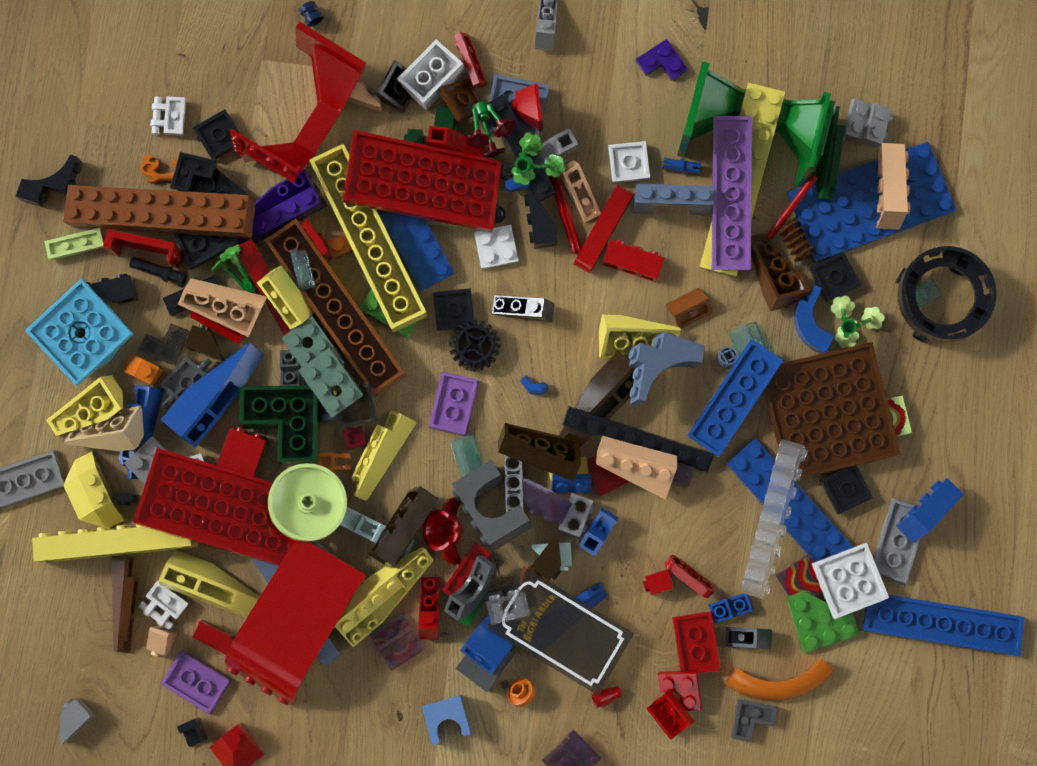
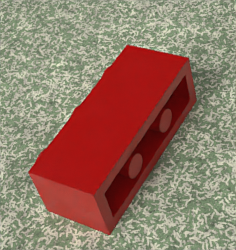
M615 239L614 241L610 240L602 265L656 283L664 257H661V254L651 251L649 253L643 251V248L633 245L630 247L625 245L624 241Z

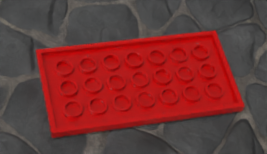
M354 130L342 202L492 233L502 161Z
M156 448L133 524L277 566L281 564L294 543L293 539L285 536L276 528L269 515L268 496L274 482Z

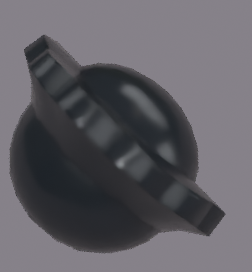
M498 203L496 204L494 225L501 223L506 216L505 210Z

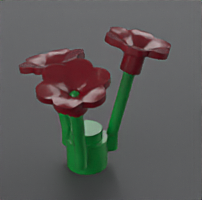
M484 101L475 104L472 109L475 130L473 135L467 136V145L470 147L474 146L475 148L488 145L489 151L483 155L485 158L495 157L504 153L505 148H496L495 142L492 141L486 121L490 119L491 114L496 119L498 126L495 128V136L497 138L508 136L515 129V121L512 119L509 121L500 119L494 111L492 104L488 105ZM478 119L483 123L486 134H482L481 130H479Z

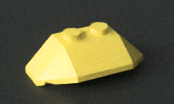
M90 452L76 459L63 486L79 520L99 527L109 528L125 521L117 502L113 500V493L94 453Z

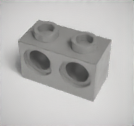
M571 493L558 530L580 538L581 534L585 535L588 524L585 523L587 516L592 517L595 506L592 505L593 500ZM583 502L586 505V510L584 512L576 511L575 504ZM571 520L578 521L579 529L576 531L570 530L568 523Z

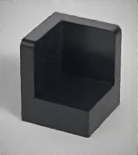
M199 717L177 726L179 733L184 734L189 747L208 739Z

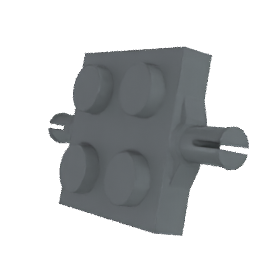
M186 356L160 383L169 395L161 405L168 410L187 388L207 374L205 370L213 362L206 357L198 365Z

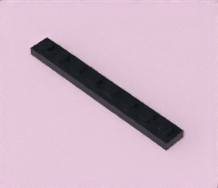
M569 405L562 422L564 426L600 438L605 436L677 456V463L707 473L714 457L712 452Z

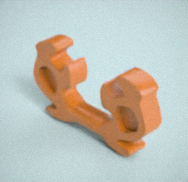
M146 155L142 158L141 171L145 176L150 177V179H147L148 183L155 184L161 181H172L174 172L165 174L156 172L160 169L158 159L153 163L151 162L154 159L152 155ZM173 158L172 166L176 168L177 161Z

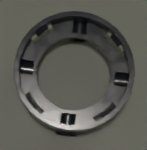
M941 246L925 251L913 260L907 268L904 267L896 280V283L899 284L897 298L901 314L907 324L914 330L912 336L923 343H928L930 340L947 343L965 339L980 330L987 323L995 308L997 291L990 269L977 255L960 247ZM940 252L943 257L932 259L927 262L924 261L925 256L929 255V257L931 258L940 255ZM949 267V270L954 274L966 276L973 287L974 304L967 316L958 323L949 325L935 323L928 319L918 307L916 301L917 284L926 272L934 268ZM982 275L985 277L986 288H989V294L984 295L983 286L979 279V276Z

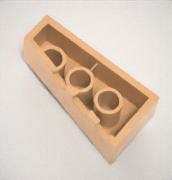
M882 143L878 152V177L881 178L878 181L877 194L881 195L879 196L877 213H881L879 221H877V229L899 230L906 214L910 213V202H907L910 187L906 184V180L909 177V169L906 168L908 152L905 151V144Z

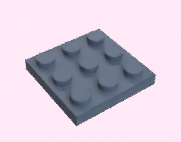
M494 74L488 102L504 95L513 111L512 99H515V92L533 84H538L543 117L549 85ZM517 110L513 111L524 134L527 132L533 135L540 134L539 131L518 117ZM491 114L490 119L486 122L489 131L495 132V128L498 125Z

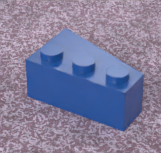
M948 478L941 482L937 480L930 487L932 490L929 493L926 492L919 499L920 502L914 505L907 512L908 514L896 525L912 543L928 534L964 495Z

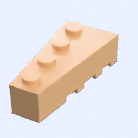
M190 278L183 290L178 305L249 337L267 297Z
M602 436L597 450L596 464L666 500L677 469V456Z

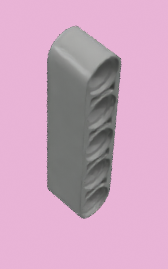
M505 455L506 513L514 509L509 505V501L513 497L520 500V506L524 511L522 462L518 460L519 466L516 469H511L508 466V462L514 458ZM510 479H518L520 482L519 486L511 488L508 484Z

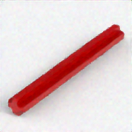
M549 176L550 182L556 191L554 196L573 254H577L582 247L560 177L554 178Z

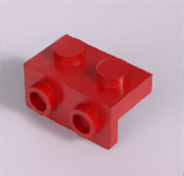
M671 690L657 698L647 707V711L670 740L695 722Z

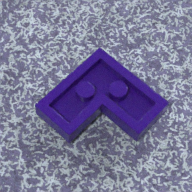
M667 39L636 58V63L645 76L662 66L671 81H673L688 70Z

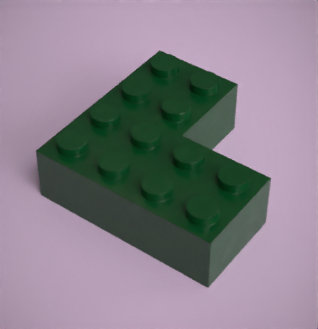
M309 385L240 386V426L243 429L278 428V463L280 466H295L305 463L319 465L320 401Z

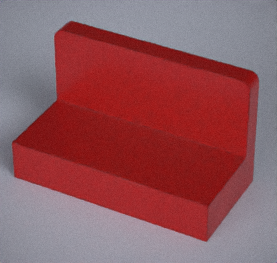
M198 620V626L192 638L227 655L235 636L204 620Z

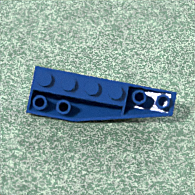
M250 342L187 388L161 420L196 448L240 393V386H245L264 354Z

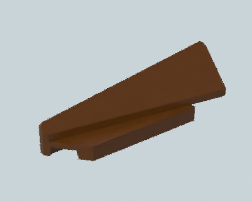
M111 557L115 652L130 653L139 578L131 577L134 560L132 557Z

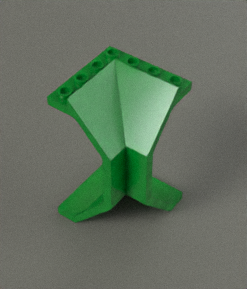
M702 61L677 156H685L690 140L713 130V116H739L746 89L740 88L709 70L710 63ZM823 92L818 100L783 99L775 132L783 137L798 159L799 165L794 182L795 186L801 187L808 180L822 157L836 102L830 100L831 93Z

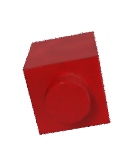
M668 569L645 576V581H642L645 592H649L650 595L674 588Z

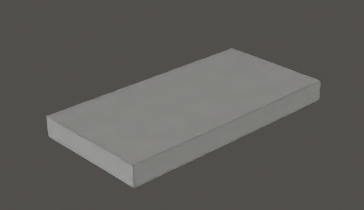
M56 450L0 468V509L64 488L65 479Z
M891 498L873 559L880 576L907 584L921 538L912 543L896 527L914 505Z

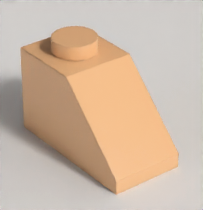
M150 627L146 649L151 651V655L162 658L163 655H169L177 633L162 627Z

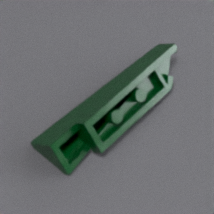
M834 106L823 154L816 167V177H818L816 181L817 198L821 200L833 201L834 187H836L845 130V126L837 125L840 106Z

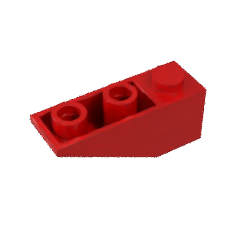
M429 125L428 146L483 157L484 146L481 148L468 146L466 135L449 128Z
M421 577L418 625L420 640H439L440 577Z

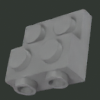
M856 98L852 99L845 123L844 136L873 147L880 146L888 138L886 129L893 119V116L890 115L891 109L877 103L869 104Z

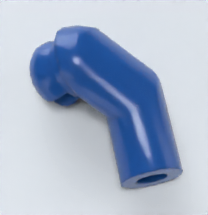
M527 375L520 380L525 389L532 395H543L548 391V384L545 382L533 383Z

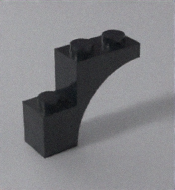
M69 155L66 163L55 174L40 180L21 179L16 197L23 202L42 207L43 203L48 199V190L67 195L68 185H76L75 179L77 174L81 172L82 161L77 156Z

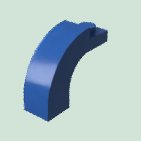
M814 285L810 289V294L804 297L806 301L799 299L794 311V324L798 336L803 343L813 351L823 354L827 352L834 335L819 328L813 319V307L822 289Z

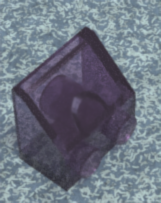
M523 478V502L526 507L530 508L529 513L537 517L543 515V519L552 524L554 521L562 524L572 503L556 492Z
M573 729L542 761L546 766H595L601 757Z

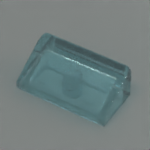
M290 250L299 288L306 290L315 287L307 252L305 250Z
M473 434L458 437L451 441L461 477L482 465Z

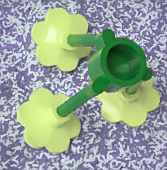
M848 296L834 298L830 309L837 318H841L843 321L837 330L838 333L834 337L835 341L839 342L841 348L856 345V340L859 338V334L856 332L857 328L865 324L870 330L882 327L885 315L881 313L879 307L866 308L864 315L861 317L862 321L857 322L853 318H847L852 315V310L855 308L854 302L850 301Z

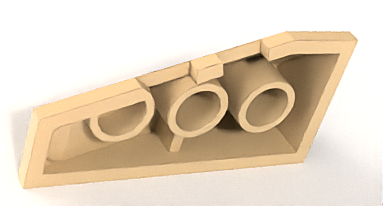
M140 406L125 408L119 411V415L108 420L71 431L64 443L66 445L113 451L134 450L139 446L144 436L142 408Z

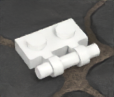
M166 96V104H162V97H155L152 104L153 120H151L150 124L153 135H159V130L163 127L165 135L184 136L187 101L185 97ZM162 111H165V120H160Z
M156 581L146 595L151 600L150 604L148 605L142 601L138 608L144 611V615L156 620L160 627L164 626L170 630L174 626L169 621L170 616L179 619L189 603L171 589L160 586L159 581ZM157 605L165 611L163 615L155 610Z

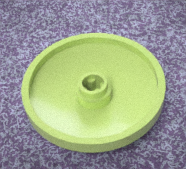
M298 464L286 469L275 479L268 496V511L276 528L285 536L301 542L318 541L332 534L341 524L347 509V495L342 482L332 471L317 464Z

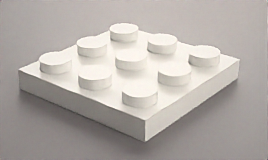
M867 543L812 563L833 619L889 598Z

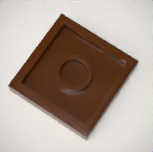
M468 79L443 86L438 90L457 122L474 117L472 112L474 105L482 102Z

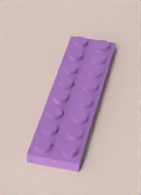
M713 116L712 186H714L712 207L711 270H751L752 116Z

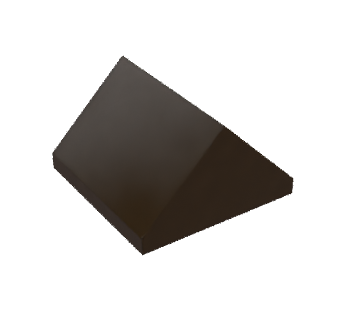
M394 60L377 91V96L381 102L401 112H405L412 97L399 83L397 78L407 68Z

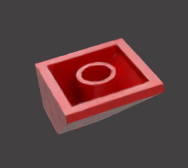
M533 84L515 92V99H512L513 111L517 110L518 117L540 132L543 131V117L538 84Z
M242 723L237 724L209 747L222 766H250L265 755Z

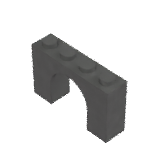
M490 460L452 483L455 489L452 493L457 501L462 500L464 506L461 508L466 516H472L473 521L471 524L476 532L480 530L483 534L480 539L485 547L490 546L492 551H495L533 526L520 505L497 518H487L479 513L478 506L482 496L504 482L500 472L493 461Z

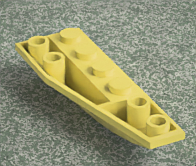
M422 547L403 556L396 566L382 568L360 585L335 626L352 647L356 646L385 621L434 560L427 550Z
M175 549L166 562L159 578L160 586L247 618L260 597L213 563Z

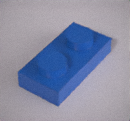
M552 474V493H590L591 474H577L574 482Z

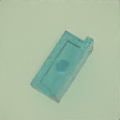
M757 322L745 324L729 332L738 357L751 339L767 349Z

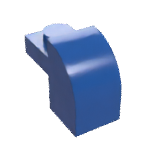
M601 508L580 542L579 547L595 556L618 520V517Z

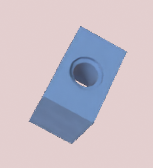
M461 695L422 706L432 745L440 743L441 737L438 733L440 723L446 719H452L459 723L463 736L471 734Z

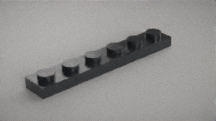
M501 95L487 104H492L494 111L500 119L504 121L512 119L515 121V129L505 138L516 159L520 158L519 154L522 152L519 141L521 138H524L525 134L505 96ZM526 154V156L533 160V164H541L536 155ZM533 169L535 178L530 180V185L539 202L556 194L544 169Z

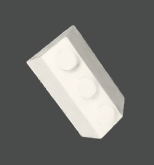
M436 39L397 80L409 95L427 111L441 97L438 90L443 86L455 83L465 72L463 63Z

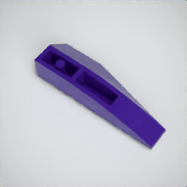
M305 169L294 183L286 179L271 187L256 201L251 237L254 243L273 235L294 219H297L299 222L327 207L320 189ZM240 238V241L244 243L251 238Z

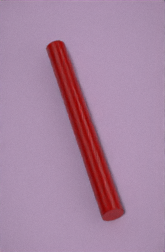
M813 174L809 177L766 234L767 237L770 239L774 238L817 181L818 177Z

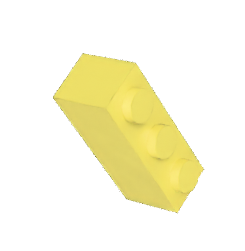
M282 265L270 271L257 282L290 330L302 324L314 313V310Z

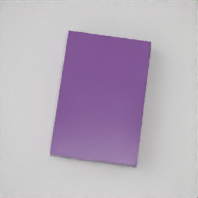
M442 372L429 428L466 436L479 380Z
M181 650L162 680L161 685L211 715L232 680Z

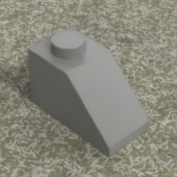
M80 698L70 699L63 706L65 709L60 713L59 742L61 744L68 743L95 716L94 712Z

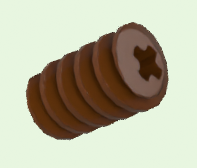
M799 219L786 224L779 232L780 236H785L783 239L784 243L790 242L786 246L787 249H793L790 255H797L794 262H801L816 253H811L814 245L807 246L810 239H803L807 233L799 232L803 227L802 225L796 226Z

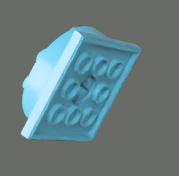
M82 278L25 330L77 387L95 370L111 362L119 348L134 335L118 317L116 312ZM82 329L86 331V338L79 337V332Z

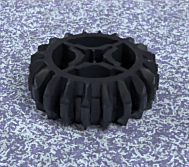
M474 320V325L470 326V321H466L468 327L465 328L463 324H460L461 331L458 329L454 330L457 337L453 335L450 337L451 340L455 341L449 343V347L455 348L450 351V354H457L453 360L458 361L460 359L459 367L466 363L465 370H468L471 365L473 372L476 371V366H479L482 371L484 370L482 364L485 363L489 368L490 363L488 360L496 361L492 355L499 356V352L495 349L501 348V345L495 342L500 341V338L493 337L497 333L496 330L489 332L492 327L490 324L484 328V321L481 322L480 326H477V320ZM478 331L484 333L485 336L475 338L469 332ZM465 336L468 344L460 352L459 344L462 337ZM471 340H472V342H476V343L478 342V343H479V344H478L479 352H478L477 349H476V350H474V348L471 349V347H472V345H471ZM490 340V351L485 356L482 346L486 344V341ZM476 354L480 359L469 360L464 356Z

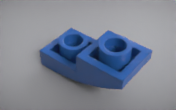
M748 592L709 604L714 623L754 611Z

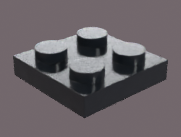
M226 109L193 127L212 160L234 149L230 130L233 129L238 133L239 131Z
M844 251L809 268L818 287L822 288L820 292L826 302L861 285Z
M471 288L433 292L437 331L460 329V324H463L466 328L468 327L466 321H470V326L474 325Z
M857 465L844 468L820 480L837 515L873 498Z

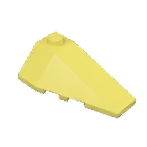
M112 375L100 377L46 421L55 435L58 436L108 420L123 409L122 389Z

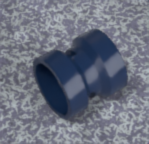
M314 1L306 2L298 9L300 15L305 18V23L308 27L316 26L324 18L321 12L317 11V5Z

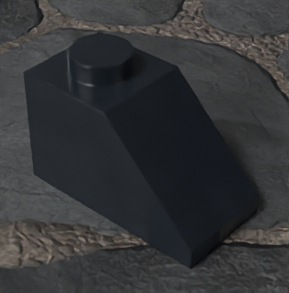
M726 627L725 646L771 649L772 629Z

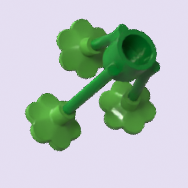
M527 132L524 138H521L519 141L522 152L519 154L520 158L516 160L515 167L512 169L513 179L516 183L528 185L530 180L535 178L533 169L546 168L548 176L559 178L561 173L565 171L563 157L551 154L544 164H533V160L526 156V154L537 155L538 151L543 148V144L540 142L541 138L538 134L533 135Z
M240 246L229 247L219 256L220 260L211 270L214 271L221 268L244 291L247 290L250 293L256 291L257 287L251 276L246 274L238 262L239 258L237 255L241 251ZM227 259H230L237 266L244 277L243 282L229 269L230 266L226 263Z

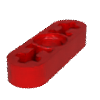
M670 555L665 561V567L702 597L710 598L715 592V587L712 583L677 556Z

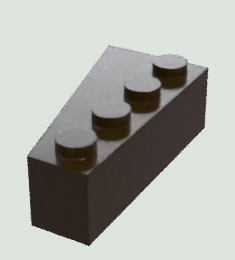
M504 423L498 439V453L574 482L581 465L579 440Z
M421 486L410 489L369 555L386 567L396 566L402 558V552L411 544L413 536L420 529L439 498Z

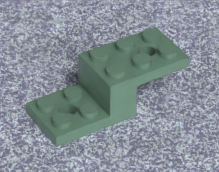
M314 316L309 317L282 337V340L302 367L298 371L331 418L364 396L343 366L347 362ZM306 337H310L313 340V345L310 348L304 345ZM338 385L341 387L342 393L340 396H335L332 393L333 386Z

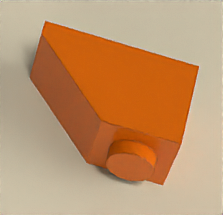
M129 354L121 371L153 387H156L164 372L160 367L132 354Z

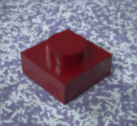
M362 426L343 430L348 450L367 445Z

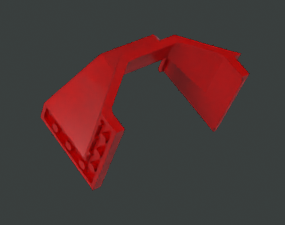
M300 21L295 27L296 47L311 58L317 105L298 136L292 143L259 146L235 130H230L232 146L235 148L234 151L244 156L245 163L256 160L292 183L309 164V160L317 153L342 113L366 67V62Z

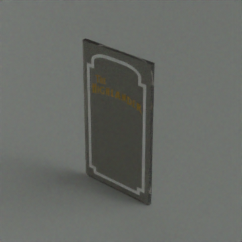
M524 566L521 568L519 575L487 626L489 630L596 695L601 693L604 684L634 635L633 632Z

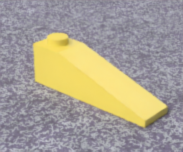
M602 314L599 327L600 359H610L617 351L624 356L629 355L630 350L639 343L652 346L654 338L663 332L679 337L681 329L675 326L623 315Z

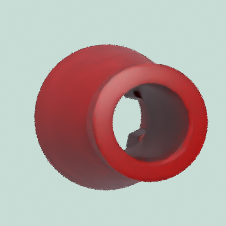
M615 686L597 689L594 693H591L596 708H604L622 697L620 688Z

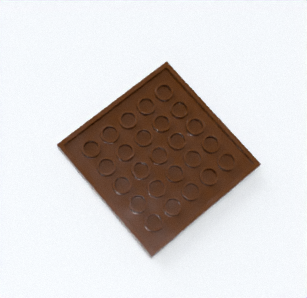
M873 342L784 362L764 390L786 481L901 455Z

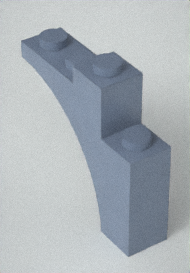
M663 332L654 338L652 346L639 343L629 352V366L636 369L633 372L634 383L630 390V404L638 406L646 402L647 394L653 381L663 370L673 367L695 368L702 364L705 346Z

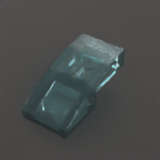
M933 279L916 288V301L919 308L942 295Z

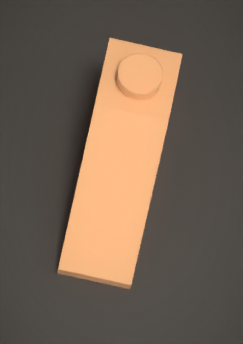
M575 160L565 164V171L560 176L583 221L587 222L601 214L580 164Z

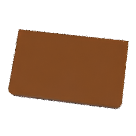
M700 288L666 304L668 310L673 315L676 326L680 329L713 313L709 299Z

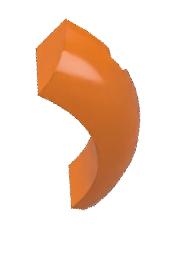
M817 659L810 668L796 677L780 681H766L754 678L739 668H735L724 684L751 698L782 701L811 692L825 682L835 670L824 660Z

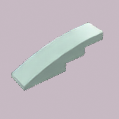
M347 507L345 516L340 524L375 543L386 527ZM412 540L407 549H404L401 554L402 557L409 554L415 542L414 540Z

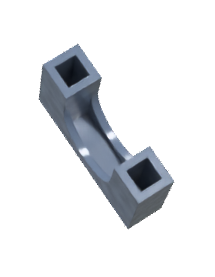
M636 184L633 213L652 214L653 209L656 207L684 206L690 208V215L709 216L713 207L714 186Z

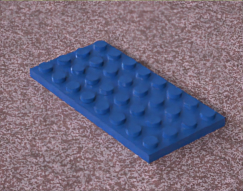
M929 142L905 150L908 152L906 168L909 169V177L906 180V184L910 187L909 196L907 197V202H910V213L906 214L899 230L877 229V221H879L881 213H877V205L881 195L877 194L878 181L881 178L878 177V160L839 173L837 185L834 187L833 201L818 199L816 182L793 211L796 219H799V226H803L801 232L807 233L804 239H810L807 246L814 245L811 253L816 252L811 256L814 263L830 258L842 251L852 250L956 211ZM802 187L787 192L790 202Z

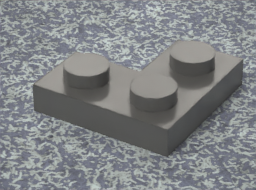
M738 699L731 738L751 742L754 723L774 726L777 707Z

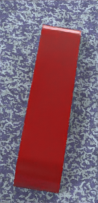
M619 185L615 187L573 265L588 273L592 272L631 202L634 193Z

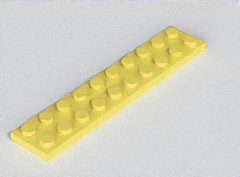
M748 83L739 116H752V220L785 92ZM712 221L699 266L708 270L712 269ZM712 270L735 277L738 273V270Z

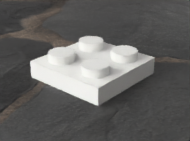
M646 141L608 145L612 183L650 179Z
M511 225L493 228L492 233L486 231L474 232L481 270L519 263Z

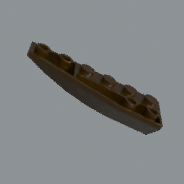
M617 351L591 378L575 408L610 419L630 398V390L634 383L633 372L636 369L629 366L630 359ZM564 426L559 436L579 440V447L583 446L593 436Z

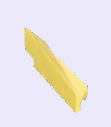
M390 410L385 426L376 425L352 475V482L356 484L354 496L365 501L369 499L415 427L416 421Z

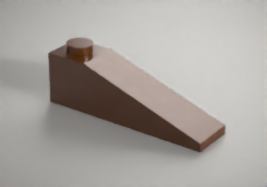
M762 233L751 236V257L762 294L770 311L787 308L810 294L811 290L803 274L800 271L797 272L791 266L789 259H784L774 243Z

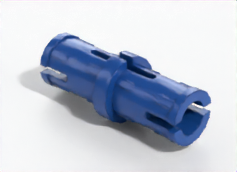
M666 157L663 159V163H670L671 165L663 164L662 169L679 171V173L700 174V169H694L693 167L701 168V162L685 161L682 158L681 160Z

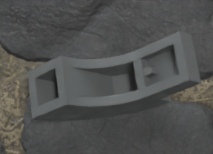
M482 555L477 556L468 579L458 591L450 594L444 611L457 621L464 619L472 613L491 588L494 581L491 577L496 565Z

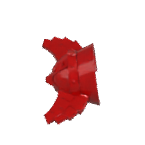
M455 496L444 502L441 510L432 511L427 516L422 530L426 545L432 550H441L444 560H447L449 564L454 566L461 563L456 544L459 542L462 532H464L461 522L456 515L461 505V500L457 501Z

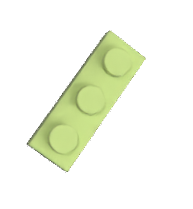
M96 228L44 242L48 259L51 261L103 248L104 238L102 229Z

